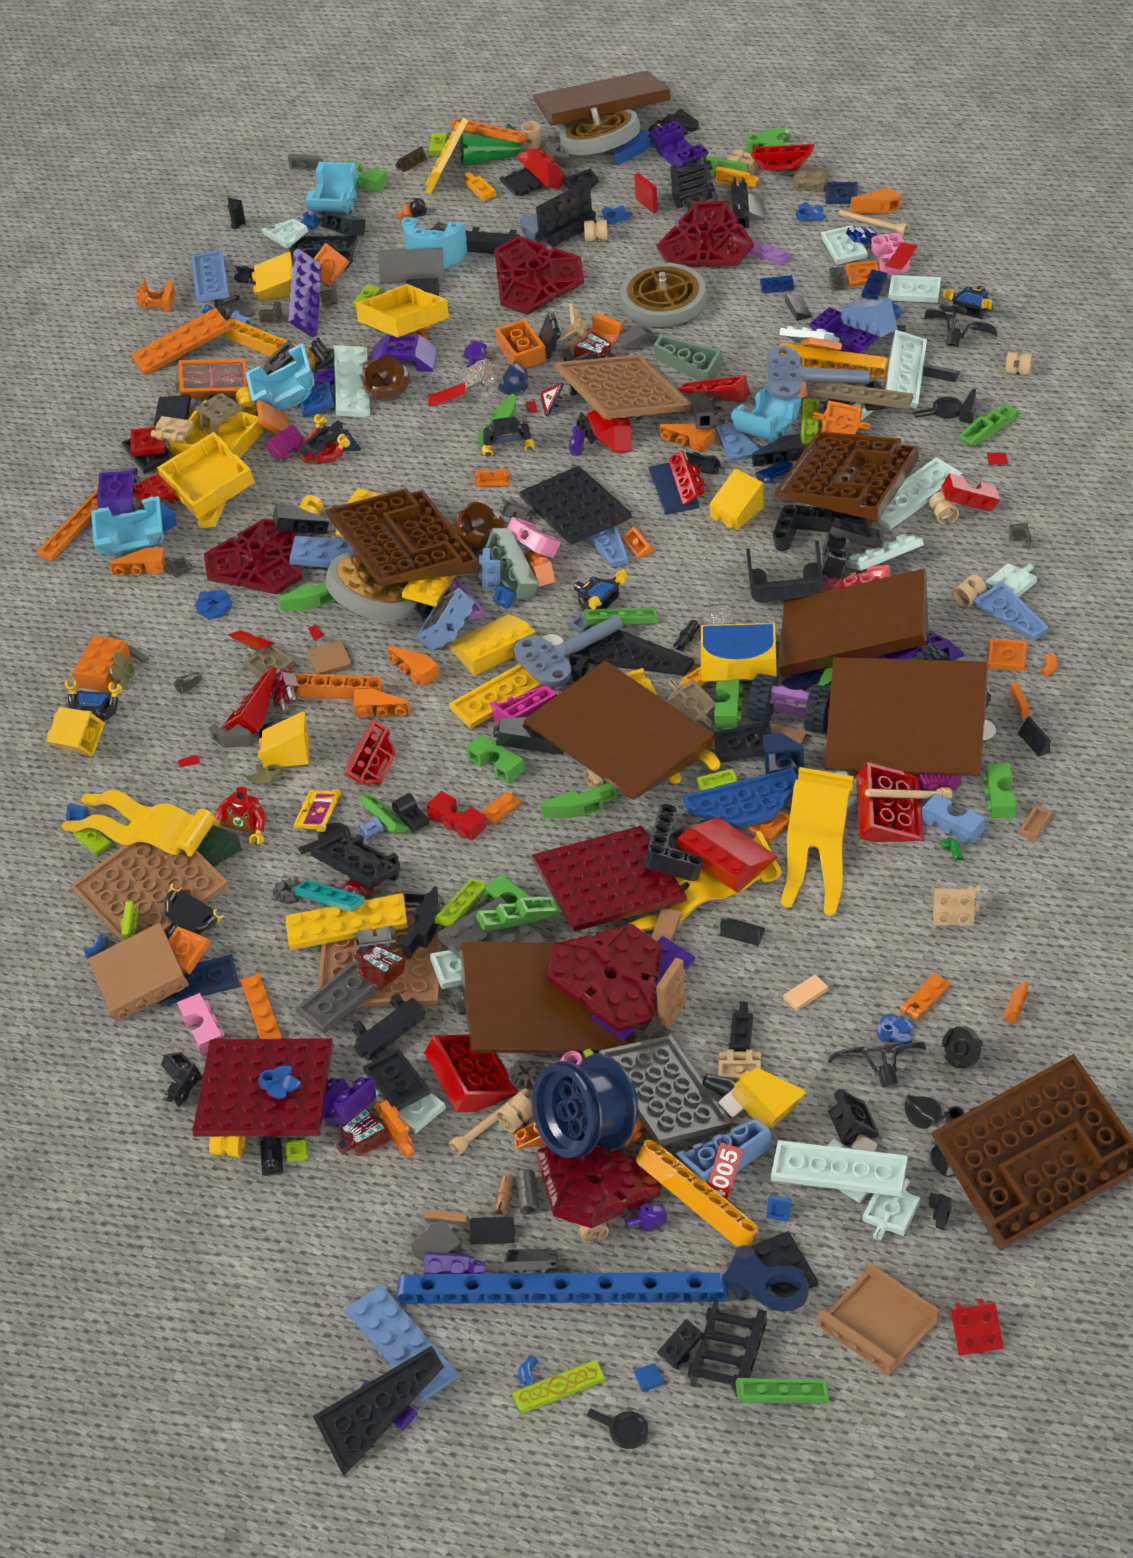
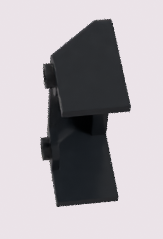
M815 541L814 544L816 562L808 563L804 566L802 579L767 582V575L764 570L752 569L750 548L746 549L752 599L762 603L803 598L823 592L824 583L819 541Z

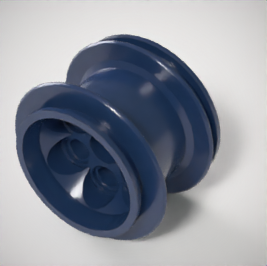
M593 1054L585 1058L580 1065L570 1061H559L544 1068L534 1084L532 1109L538 1132L549 1149L561 1157L580 1158L591 1153L596 1145L605 1147L607 1150H614L627 1143L634 1131L638 1117V1098L630 1076L616 1060L605 1054Z

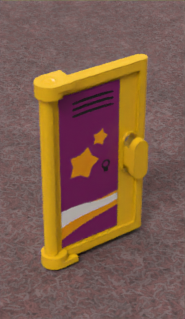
M310 790L293 828L317 829V832H324L334 807L342 795L341 790Z

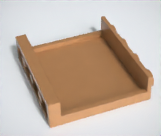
M160 922L88 958L106 1005L115 1021L126 1019L128 1016L144 1010L146 1007L189 986L169 943L168 935Z
M866 1262L865 1272L828 1312L822 1309L817 1314V1326L890 1376L939 1322L940 1310L933 1303L922 1299L914 1290L904 1287L896 1278H891L885 1274L880 1267Z

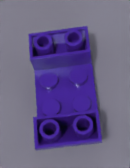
M677 121L650 131V136L658 154L672 166L676 165L677 168L709 154V151L701 143L692 146L684 139V128Z
M828 307L809 323L812 331L823 329L834 333V336L840 339L839 343L842 344L841 350L838 351L860 353L880 337L866 331L861 332L844 324L841 318L842 313L832 307Z
M387 334L373 346L370 360L376 361L381 357L388 356L399 361H416L417 371H433L438 348L421 335L406 334L401 337H395Z
M138 468L106 469L99 473L98 509L108 507L113 516L135 512L133 490L134 483H137Z
M928 630L927 645L884 654V657L887 659H912L918 652L922 651V648H927L930 644H935L950 657L949 661H955L957 658L964 657V653L948 639Z
M360 1077L352 1083L353 1086L351 1088L344 1078L329 1079L323 1120L328 1124H348L376 1099L374 1079L372 1077Z

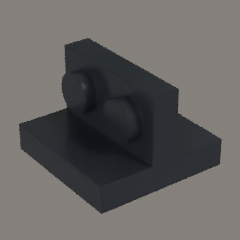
M838 1089L833 1093L837 1104L828 1110V1113L843 1145H850L859 1134H864L871 1139L879 1135L865 1101L842 1089Z

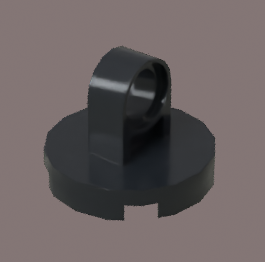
M957 1026L949 1029L942 1040V1047H944L946 1053L944 1057L955 1068H969L979 1060L983 1042L973 1029L967 1026Z

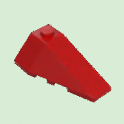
M746 375L685 382L678 388L681 392L691 394L709 393L710 398L720 397L722 400L735 401L736 403L745 401L750 395Z
M275 666L260 677L251 688L252 692L243 698L240 702L242 705L229 715L221 728L229 731L239 724L243 728L249 729L251 733L254 732L256 734L263 726L261 723L266 717L277 668Z

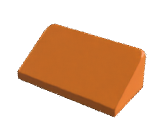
M635 526L621 537L637 558L656 552Z
M1024 981L1013 990L1002 1021L1017 1024L1028 995V981Z

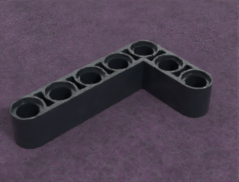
M787 505L783 507L773 531L774 547L778 551H787L791 547L797 529L828 532L831 516L868 526L867 518L821 507Z
M662 804L656 818L644 865L650 870L689 881H697L700 878L704 860L698 855L667 847L677 808L671 804Z

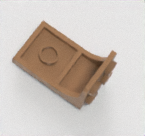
M675 958L657 985L658 1004L654 1008L652 1023H648L649 1025L667 1031L682 1007H684L687 996H685L686 983H684L685 970L683 968V960Z

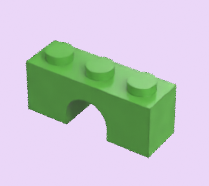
M351 160L345 162L355 163L356 170L359 172L358 179H356V187L378 193L388 183L386 171L372 168L370 171L363 173L361 163Z
M740 679L716 682L717 701L725 702L715 703V728L738 727V722H742V711H739V708H742L743 699L739 695H743V684H740Z
M480 734L466 746L467 758L482 767L489 761H496L494 763L495 776L508 784L524 772V762L519 755H515L504 746L496 745L493 739L483 734Z
M1010 763L987 764L986 772H983V783H987V786H985V798H989L986 801L987 812H991L992 819L1015 818L1016 802L1014 791L1002 790L1011 789L1012 786Z
M499 875L483 887L485 899L488 902L501 897L508 904H514L518 898L530 897L524 889L518 888L512 880L506 879L503 875Z

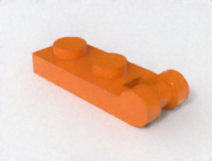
M933 973L908 1001L903 1002L900 1012L905 1015H911V1018L918 1022L950 987V982Z

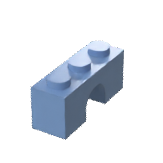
M935 793L922 807V820L928 825L940 828L946 834L950 833L956 836L962 842L973 844L985 830V818L970 810L962 816L950 815L952 812V801Z

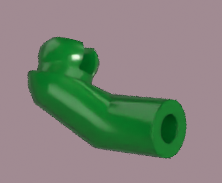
M948 837L940 841L943 850L949 849L952 852L954 861L963 859L961 847L957 840Z

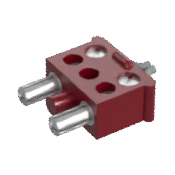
M281 668L274 679L271 694L274 704L281 705L282 712L286 713L289 711L287 705L296 698L295 691L298 688V683L295 677V670Z

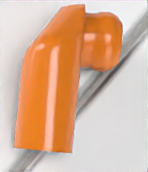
M405 204L403 211H399L400 214L398 212L396 214V217L401 222L403 217H411L410 205Z
M1048 653L1044 656L1047 665L1040 670V673L1045 677L1058 668L1057 656L1054 653Z

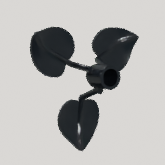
M940 303L939 308L941 310H925L924 319H947V346L959 347L960 339H964V335L969 328L971 330L989 332L997 337L996 328L984 322L967 324L961 334L960 329L955 328L956 313H967V309L962 306ZM953 318L952 328L950 329V319Z
M891 1042L883 1046H874L865 1050L864 1046L851 1047L833 1053L828 1061L830 1063L841 1054L850 1052L862 1053L874 1070L875 1076H879L881 1087L898 1083L895 1073L897 1072V1055L908 1048L926 1050V1044L924 1042H914L902 1045V1042ZM874 1051L881 1052L884 1065L879 1066V1071L868 1053ZM885 1052L888 1054L893 1053L892 1066L891 1063L887 1064Z
M906 1095L905 1097L906 1117L912 1125L921 1129H927L932 1125V1122L937 1124L945 1118L947 1124L965 1114L961 1107L952 1106L940 1117L941 1108L936 1100L925 1096ZM935 1145L930 1153L932 1165L943 1176L950 1177L955 1175L938 1145Z

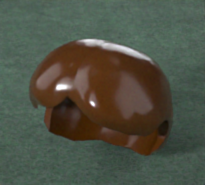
M381 357L376 361H367L362 367L361 380L363 387L376 400L393 401L404 393L409 385V372L404 365L401 366L397 362L396 358Z
M477 501L469 503L454 518V530L468 547L479 550L486 547L492 528H505L504 520L501 516L498 519L492 508Z

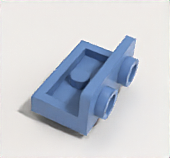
M483 548V555H479V566H482V569H479V580H482V589H496L497 585H500L501 561L490 560V548Z

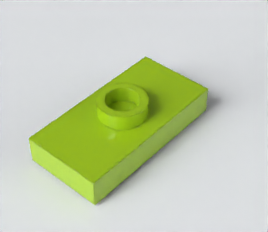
M447 132L431 133L429 154H441L446 144Z
M367 284L352 302V307L356 308L357 302L380 294L382 292L381 288Z
M733 769L696 778L700 791L738 781Z
M84 828L73 832L74 837L96 856L112 846L111 842L94 828Z
M132 901L125 902L124 916L121 918V935L124 940L136 935L138 911Z

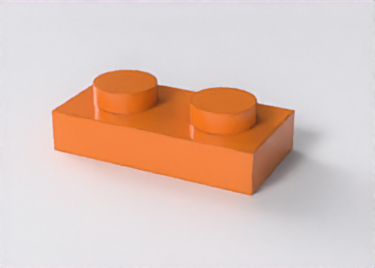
M506 791L481 811V813L486 815V821L495 826L519 806L521 800Z

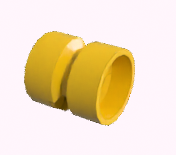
M249 387L240 388L236 393V403L243 407L242 412L256 416L258 414L257 405L252 401Z
M307 495L303 498L299 508L320 516L324 504L320 498Z
M246 1136L210 1137V1154L224 1156L227 1153L230 1157L241 1158L243 1154L241 1150L245 1148Z

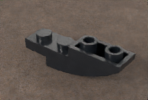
M436 886L425 895L420 906L416 907L414 911L415 923H413L407 936L401 940L402 956L410 960L419 946L427 948L436 933L438 924L435 923V917L440 912L438 887Z

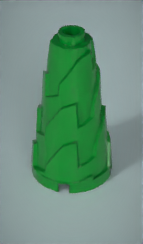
M461 134L460 152L462 156L460 157L462 166L515 157L517 153H520V144L506 139Z

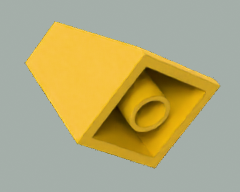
M291 252L254 265L255 272H252L253 282H256V286H253L254 295H258V300L290 297L293 266Z
M735 469L709 504L711 518L724 523L728 528L738 530L764 508L763 482Z
M59 707L54 715L52 727L48 731L46 742L54 747L92 757L105 722L88 711Z
M300 712L262 731V738H259L260 750H258L259 761L263 762V768L270 765L285 767L309 764L310 740L305 712Z
M756 1067L751 1072L749 1070L745 1071L739 1077L740 1080L734 1085L736 1089L732 1096L753 1119L756 1118L768 1129H771L799 1104L806 1092Z

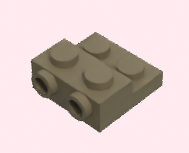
M800 167L795 171L793 189L824 192L829 169Z

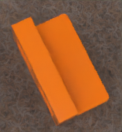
M595 313L592 316L593 327L587 332L588 336L593 334L608 342L609 345H613L618 341L617 337L623 334V323Z

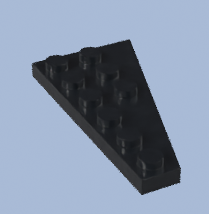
M617 630L574 653L588 657V663L599 665L606 660L615 667L636 670L643 668L644 671L685 676L694 665L693 658L622 630Z
M433 1346L426 1348L313 1416L343 1475L360 1460L444 1368Z

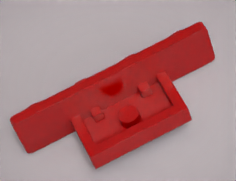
M679 450L669 459V463L682 503L687 505L695 497L706 492L703 486L704 482L700 477V470L697 466L689 464L684 451Z

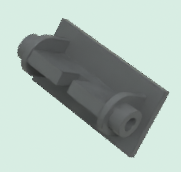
M501 499L504 505L500 506L499 512L503 516L512 518L517 513L516 518L528 522L532 521V515L536 516L533 507L528 504L522 505L513 499Z
M390 926L376 928L377 936H373L372 929L358 930V932L354 933L355 941L359 940V943L355 946L363 950L372 949V945L380 944L381 948L393 946L392 943L396 942V938L392 939V936L395 935V928H390Z

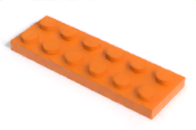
M214 308L137 350L131 356L144 375H147L229 331L230 326L219 311Z

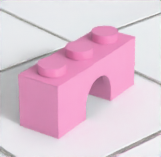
M200 993L177 1002L180 1015L187 1028L193 1025H201L199 1028L191 1031L194 1043L201 1056L207 1054L210 1039H226L222 1028H217L216 1026L218 1021L215 1014H210L209 1012L211 1008L207 999L203 1001Z

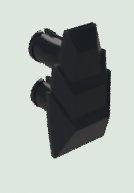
M319 337L311 342L312 346L309 350L317 359L315 370L324 369L334 361V349L327 348Z

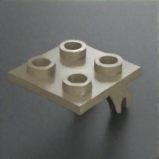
M221 392L195 407L196 411L200 413L198 428L200 430H203L202 426L207 428L210 419L208 435L212 432L218 434L221 422L242 411L243 407Z

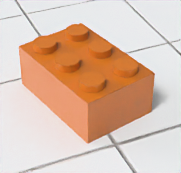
M526 319L495 329L497 346L510 364H513V361L526 369L546 362L545 345Z
M94 635L72 672L78 687L109 693V684L111 682L115 684L116 682L110 675V666L114 664L113 653H121L124 659L128 660L130 651L127 641Z

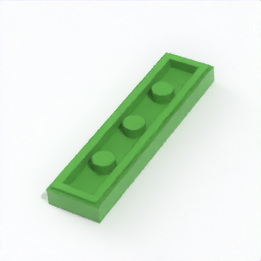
M656 608L584 610L586 625H597L615 615L619 616L622 624H652L659 621Z
M737 1378L736 1380L738 1403L820 1404L829 1402L826 1379Z

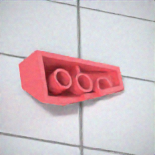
M889 565L872 566L867 568L866 572L856 574L855 571L842 579L831 578L824 580L823 592L889 577L890 567Z

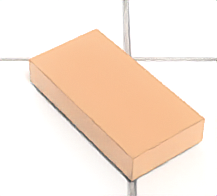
M813 975L784 994L783 999L798 1011L827 992L828 986L816 975Z

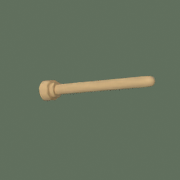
M839 210L838 212L843 217L894 230L901 236H905L904 232H909V224L906 223L893 224L845 210Z
M941 787L936 791L867 789L865 791L867 797L931 799L936 793L950 801L952 800V790L949 787Z
M523 1089L518 1093L526 1097L529 1096L528 1089ZM496 1111L463 1137L453 1138L449 1142L450 1148L453 1151L457 1148L459 1152L456 1154L458 1155L465 1152L470 1141L498 1120Z

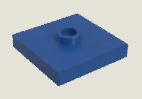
M326 382L312 388L311 394L300 403L304 418L335 407L330 383Z

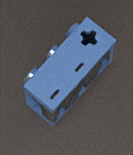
M460 588L444 596L437 607L433 608L416 637L430 650L442 648L447 642H453L457 637V631L465 624L464 619L471 614V608L475 602Z

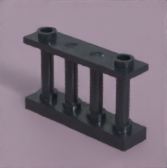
M706 155L703 156V164L681 171L677 169L676 165L670 166L672 196L677 209L683 207L685 198L707 191L710 198H713V191H715L711 180V170L713 167L711 161L707 160Z
M714 1299L712 1308L708 1307L707 1324L704 1336L702 1337L694 1365H689L687 1377L690 1378L692 1387L696 1386L698 1378L732 1385V1388H735V1397H737V1378L751 1377L767 1325V1311L758 1309L756 1318L752 1317L751 1319L719 1312V1300ZM716 1321L747 1327L751 1334L744 1338L713 1330ZM711 1339L742 1346L745 1353L738 1357L707 1349ZM705 1358L738 1366L739 1373L738 1375L734 1374V1376L701 1368Z

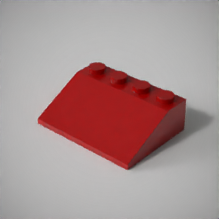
M867 762L856 774L859 838L871 842L923 841L920 798L867 797L865 795L867 789L920 791L919 776Z
M719 817L694 825L678 837V850L703 858L702 870L736 893L740 892L777 859V855Z
M469 1035L432 1036L424 1054L456 1112H475L518 1094L496 1053H471Z

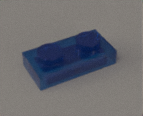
M870 227L848 228L846 234L854 243H872V238L878 236L875 230Z
M872 269L862 291L861 298L878 300L887 279V273Z
M792 275L760 278L762 294L794 290Z
M782 461L756 472L755 475L757 480L764 483L772 482L775 477L786 476L794 465L791 462Z
M818 670L793 674L782 681V686L792 690H806L819 683L823 674Z

